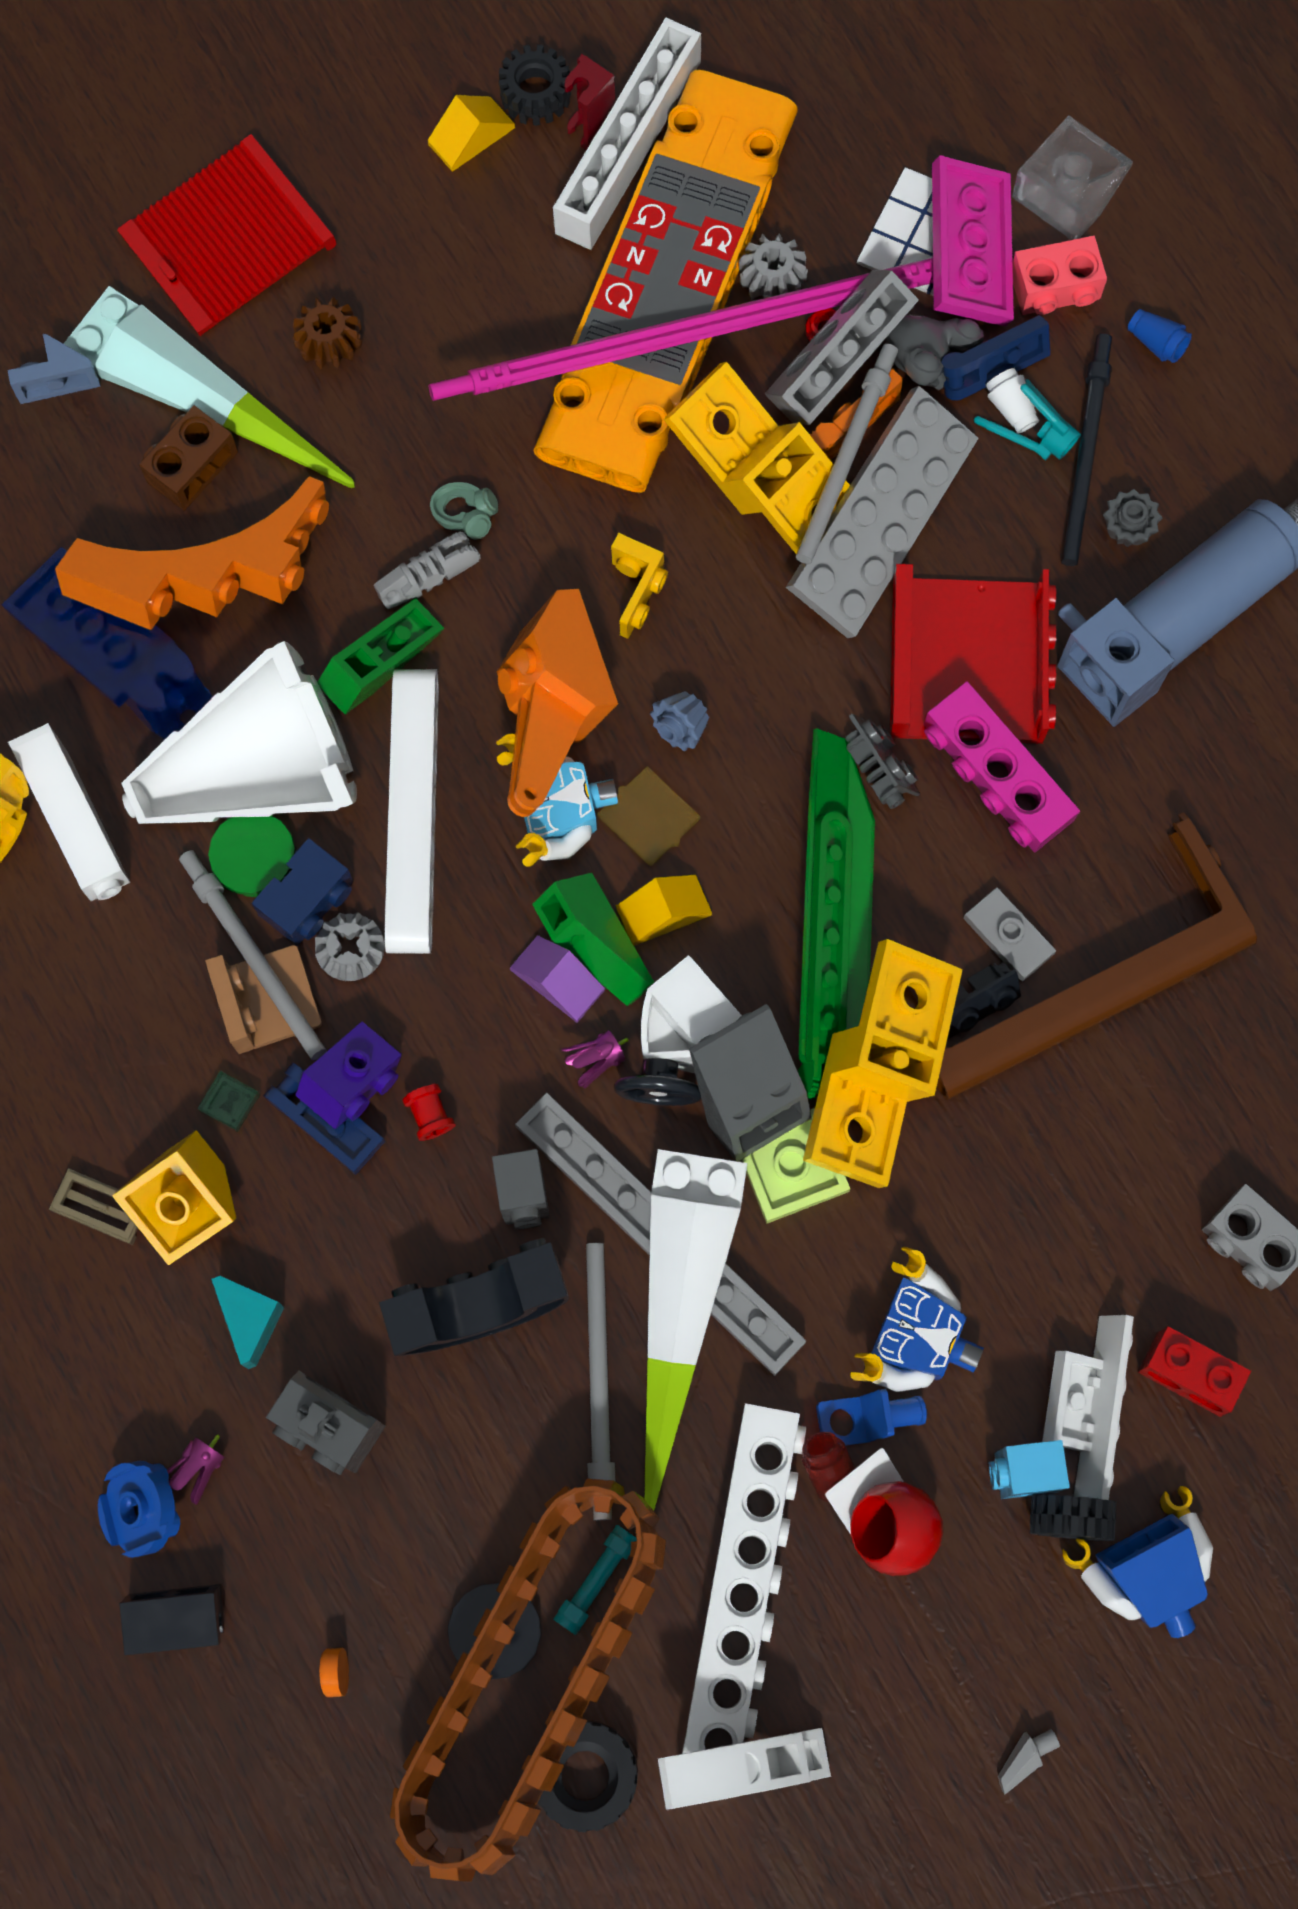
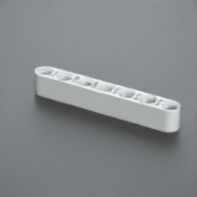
M394 669L385 906L386 953L431 954L439 700L437 669Z

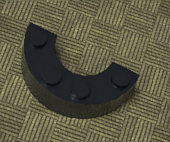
M545 1238L524 1243L519 1246V1254L489 1264L488 1272L473 1277L472 1272H466L446 1279L447 1285L419 1288L417 1283H413L392 1290L393 1298L379 1302L394 1356L421 1354L471 1342L519 1326L564 1305L570 1298L553 1243H546Z

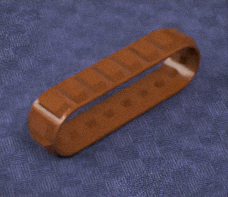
M587 1478L583 1487L571 1489L565 1486L544 1504L547 1510L542 1515L538 1524L532 1522L519 1546L524 1551L516 1566L509 1565L496 1590L500 1593L497 1602L492 1610L486 1608L473 1633L477 1639L469 1653L463 1652L451 1674L450 1679L454 1681L447 1696H440L426 1722L430 1725L423 1741L416 1740L403 1765L406 1773L400 1787L393 1790L390 1818L395 1819V1827L399 1834L395 1842L411 1866L426 1867L429 1865L431 1878L472 1882L476 1870L480 1874L494 1875L515 1856L512 1847L520 1836L528 1837L541 1812V1809L536 1805L543 1791L551 1792L564 1767V1764L559 1760L566 1746H575L587 1722L582 1715L590 1701L597 1703L610 1678L605 1671L612 1657H621L633 1633L627 1629L636 1612L641 1615L643 1614L655 1591L650 1584L656 1570L663 1569L666 1540L658 1536L654 1528L660 1518L642 1496L634 1491L625 1494L624 1487L614 1480ZM613 1503L625 1506L627 1509L619 1519L628 1530L636 1527L637 1541L631 1542L630 1557H633L632 1564L625 1578L619 1579L614 1589L616 1595L602 1622L596 1623L591 1633L593 1639L579 1666H574L568 1680L571 1682L555 1711L551 1710L545 1722L547 1728L533 1755L527 1756L522 1766L524 1772L509 1801L505 1800L498 1812L500 1818L491 1836L484 1835L474 1844L477 1853L464 1859L462 1848L448 1847L445 1856H443L434 1847L438 1839L430 1828L426 1829L425 1815H427L429 1802L427 1798L436 1777H440L446 1765L445 1760L459 1733H463L470 1720L468 1716L482 1689H486L493 1676L491 1671L505 1645L510 1644L515 1634L514 1628L528 1602L533 1600L538 1590L537 1585L550 1560L555 1558L561 1547L559 1543L571 1524L577 1523L584 1516L582 1512L593 1506L595 1512L610 1513Z

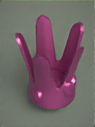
M608 1030L605 1033L599 1034L594 1041L561 1050L567 1052L584 1048L565 1058V1063L573 1065L575 1068H582L598 1061L578 1080V1085L580 1087L583 1086L585 1089L609 1067L613 1065L618 1066L621 1062L625 1061V1056L620 1046L628 1042L629 1039L625 1038L617 1042L613 1034Z
M219 1435L214 1437L209 1446L195 1437L194 1441H190L183 1451V1457L167 1469L169 1474L183 1462L169 1481L171 1488L180 1490L202 1467L190 1496L192 1503L195 1505L199 1503L212 1472L215 1468L217 1469L221 1466V1462L225 1458L212 1449L219 1440Z

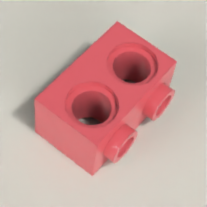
M1095 235L1015 251L1013 259V285L1022 315L1031 313L1039 315L1048 314L1057 308L1070 305L1083 307L1101 299L1107 276ZM1072 273H1081V274H1083L1085 277H1083V278L1077 277V276L1073 275ZM1033 281H1042L1046 285H1037Z

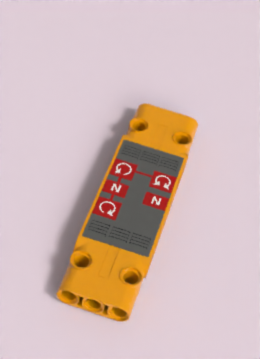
M694 70L690 73L677 106L669 113L668 128L662 141L657 140L652 149L571 345L725 307L739 272V260L741 256L745 255V249L753 238L772 186V178L778 170L780 154L798 112L796 104L791 99L781 94L708 71ZM681 130H690V132H681ZM755 154H765L767 156H757ZM712 337L563 373L562 380L554 388V402L535 445V455L550 465L635 493L644 492L660 453L668 445L670 427L663 419L691 392ZM572 400L581 402V404L576 407H568L564 405L568 401ZM646 426H655L659 430L653 433H646L641 429Z

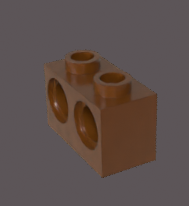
M194 405L186 414H182L174 420L169 433L158 444L148 448L139 466L149 485L185 511L238 453V449L232 433ZM202 437L208 438V439H207L204 443H202V444H199V445H193V444H192V443H193L196 439H198V438H202ZM172 467H180L179 471L174 474H165Z

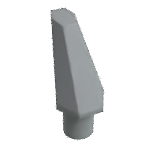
M1052 1729L1034 1738H1031L1027 1732L1023 1733L998 1775L999 1784L1004 1795L1037 1768L1043 1766L1041 1756L1060 1747L1059 1741Z

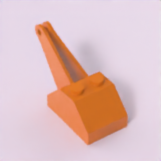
M579 589L556 590L520 631L497 670L499 689L505 696L509 710L517 715L507 803L511 811L521 817L532 815L543 804L572 743L581 742L618 705Z

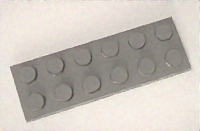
M920 386L912 388L832 513L812 563L805 564L801 562L786 588L846 638L856 637L894 576L896 564L902 563L979 438Z

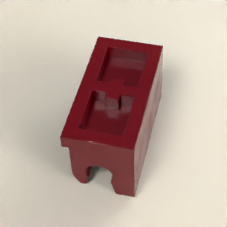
M581 54L577 59L578 65L566 77L564 86L565 92H569L577 84L578 110L568 121L567 129L568 134H572L579 125L583 124L584 136L580 144L584 150H587L615 104L614 74L584 54Z

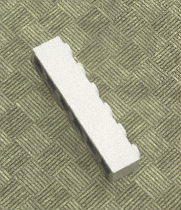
M668 18L664 19L607 118L553 206L555 234L589 250L593 248L666 123L669 113L680 99L690 73L697 70L701 63L700 32Z

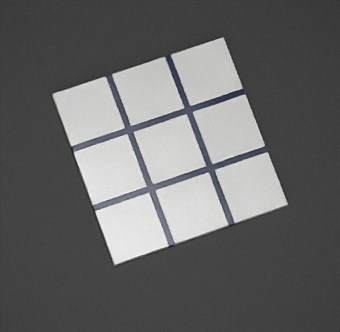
M906 167L904 168L857 260L858 265L870 270H884L933 258L932 178ZM933 283L915 287V289L934 296Z

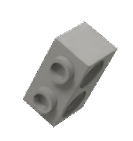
M1247 1184L1238 1189L1202 1229L1209 1236L1207 1239L1208 1244L1221 1256L1226 1258L1231 1256L1244 1267L1241 1272L1245 1278L1260 1289L1266 1287L1269 1291H1272L1281 1286L1298 1267V1229ZM1230 1215H1237L1244 1219L1248 1229L1246 1236H1239L1231 1231L1228 1225ZM1265 1246H1273L1279 1250L1282 1256L1280 1267H1273L1265 1261L1263 1256Z

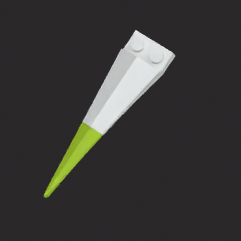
M658 1149L651 1192L645 1501L653 1511L741 1210L747 1163Z

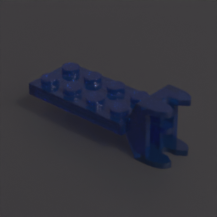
M62 547L59 548L1 605L9 615L118 708L126 703L140 720L162 740H165L173 731H180L185 726L179 719L181 713L185 710H192L197 714L213 698L197 676L192 662L177 646L175 641L156 625L152 630H149L62 595L55 568L67 551Z

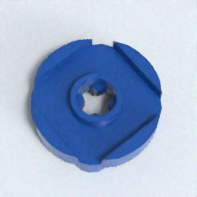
M134 1461L119 1464L107 1473L104 1481L110 1480L106 1494L99 1495L98 1517L106 1540L111 1546L120 1545L123 1550L127 1551L122 1553L127 1557L133 1558L156 1553L164 1547L168 1538L175 1536L180 1529V1518L175 1511V1502L169 1484L167 1469L160 1463L150 1464L146 1461ZM138 1505V1515L134 1512V1506Z

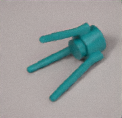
M1025 379L1026 384H1022L1020 389L1048 420L1037 433V436L1042 439L1041 443L1035 442L980 416L974 418V422L977 425L1036 452L1045 461L1051 454L1059 460L1062 459L1081 436V433L1060 416L1028 379Z

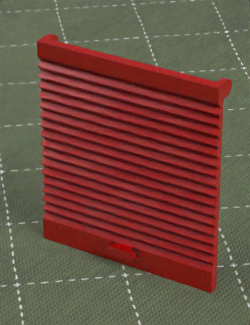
M252 134L244 138L239 145H235L233 150H228L227 154H222L220 159H215L214 163H209L207 168H202L201 172L196 173L194 177H190L188 182H183L181 186L176 187L175 191H170L169 195L163 196L162 200H157L155 205H151L142 214H138L135 219H130L117 229L121 237L199 336L203 335L324 247L329 251L336 246L334 235Z

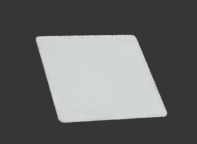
M880 1448L825 1493V1496L851 1535L850 1522L852 1514L864 1493L879 1484L904 1481L885 1450Z

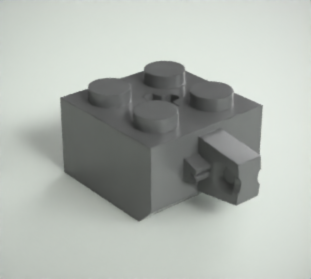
M299 1370L290 1379L266 1416L267 1419L276 1424L272 1431L274 1435L301 1451L308 1444L316 1449L311 1458L339 1475L342 1474L345 1468L355 1474L357 1473L386 1427L377 1419L367 1415Z

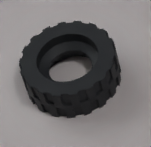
M587 1721L575 1746L567 1745L559 1761L565 1764L570 1756L581 1751L596 1753L605 1761L608 1767L609 1781L606 1789L595 1799L588 1801L578 1800L572 1797L564 1788L561 1771L551 1792L543 1791L538 1801L539 1806L544 1809L546 1815L552 1821H556L565 1829H573L578 1832L598 1831L616 1822L631 1804L638 1778L636 1759L625 1738L611 1727L599 1722Z

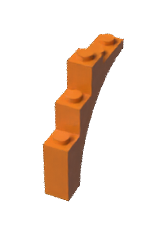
M309 476L288 501L265 519L237 534L204 545L177 550L135 551L106 547L77 538L55 568L62 595L149 630L153 629L160 617H165L168 614L173 600L218 617L226 603L230 604L233 602L239 587L283 604L290 592L296 591L302 583L304 568L301 566L300 555L308 545L310 534L316 525H321L327 517L329 502L326 501L324 482Z

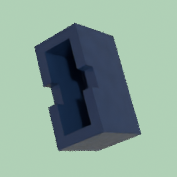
M309 838L286 863L291 871L282 882L274 877L251 903L258 916L296 946L304 938L309 940L316 935L323 925V916L332 906L339 907L348 898L352 891L350 885L354 882L349 870Z

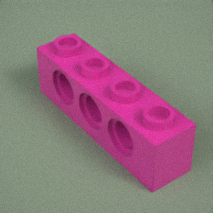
M965 682L927 713L923 725L927 728L924 732L928 740L938 750L944 748L954 759L952 765L958 775L966 782L972 780L982 792L980 797L985 806L993 814L997 815L1000 813L1011 825L1008 827L1009 832L1022 847L1028 845L1035 853L1074 822L1080 812L1077 806L968 682ZM964 730L974 731L979 736L980 743L973 746L967 745L961 741L959 733ZM992 762L1003 764L1008 770V776L1004 778L992 776L987 769V765ZM1020 794L1031 796L1036 802V809L1031 811L1021 809L1017 805L1015 797Z

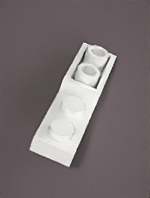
M822 1728L658 1758L666 1810L764 1792L831 1777Z

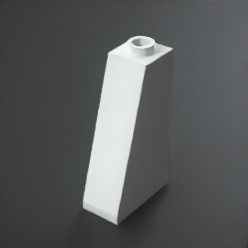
M49 723L9 741L8 743L81 890L90 901L95 899L105 900L117 895L122 890L121 887L130 883L68 751Z

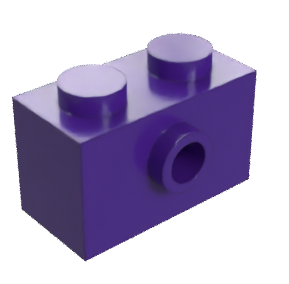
M361 1022L303 1072L295 1096L336 1129L348 1118L351 1121L356 1120L366 1110L370 1103L369 1099L378 1092L383 1095L394 1085L399 1076L395 1071L402 1054L364 1022Z

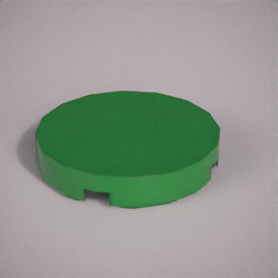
M273 816L231 817L219 826L211 838L208 856L211 869L224 888L237 894H243V896L257 897L274 877L282 882L289 874L291 869L287 867L286 863L296 853L291 833L280 820Z

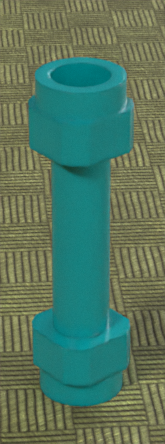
M616 1525L603 1543L607 1548L572 1600L568 1601L566 1599L553 1620L574 1635H577L589 1617L586 1611L621 1559H628L631 1551V1542L637 1541V1538L619 1525Z

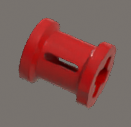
M438 1084L418 1088L408 1093L402 1099L405 1107L411 1108L419 1127V1131L416 1133L419 1141H426L441 1136L456 1126L453 1118H448L438 1096L441 1093Z

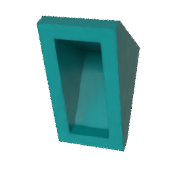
M222 1276L212 1278L211 1280L240 1364L247 1369L256 1367L285 1307L278 1301Z

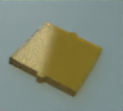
M648 766L626 787L620 786L618 788V804L606 806L597 814L650 867L672 846H679L680 838L700 820V815Z

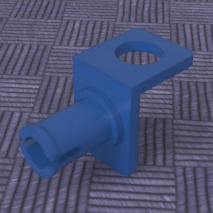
M886 1389L877 1390L860 1397L822 1401L816 1405L821 1441L824 1448L871 1443L893 1436L894 1428L924 1425L927 1419L926 1405L921 1396L889 1400ZM837 1409L848 1412L852 1418L853 1427L846 1436L836 1434L831 1428L830 1417Z

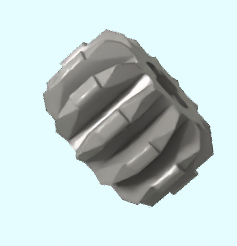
M779 233L774 241H769L762 234L761 238H759V245L748 243L745 255L741 256L739 260V270L741 272L740 283L742 288H749L751 300L761 295L764 298L801 290V284H804V281L807 280L808 270L805 266V252L797 251L795 239L783 243Z

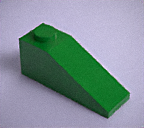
M415 598L332 657L317 683L329 699L346 715L393 677L394 669H402L442 633L444 627Z

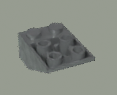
M767 1004L753 1012L742 1015L736 1022L713 1035L704 1037L698 1044L689 1048L708 1127L735 1161L742 1160L811 1119L807 1092L773 1013Z

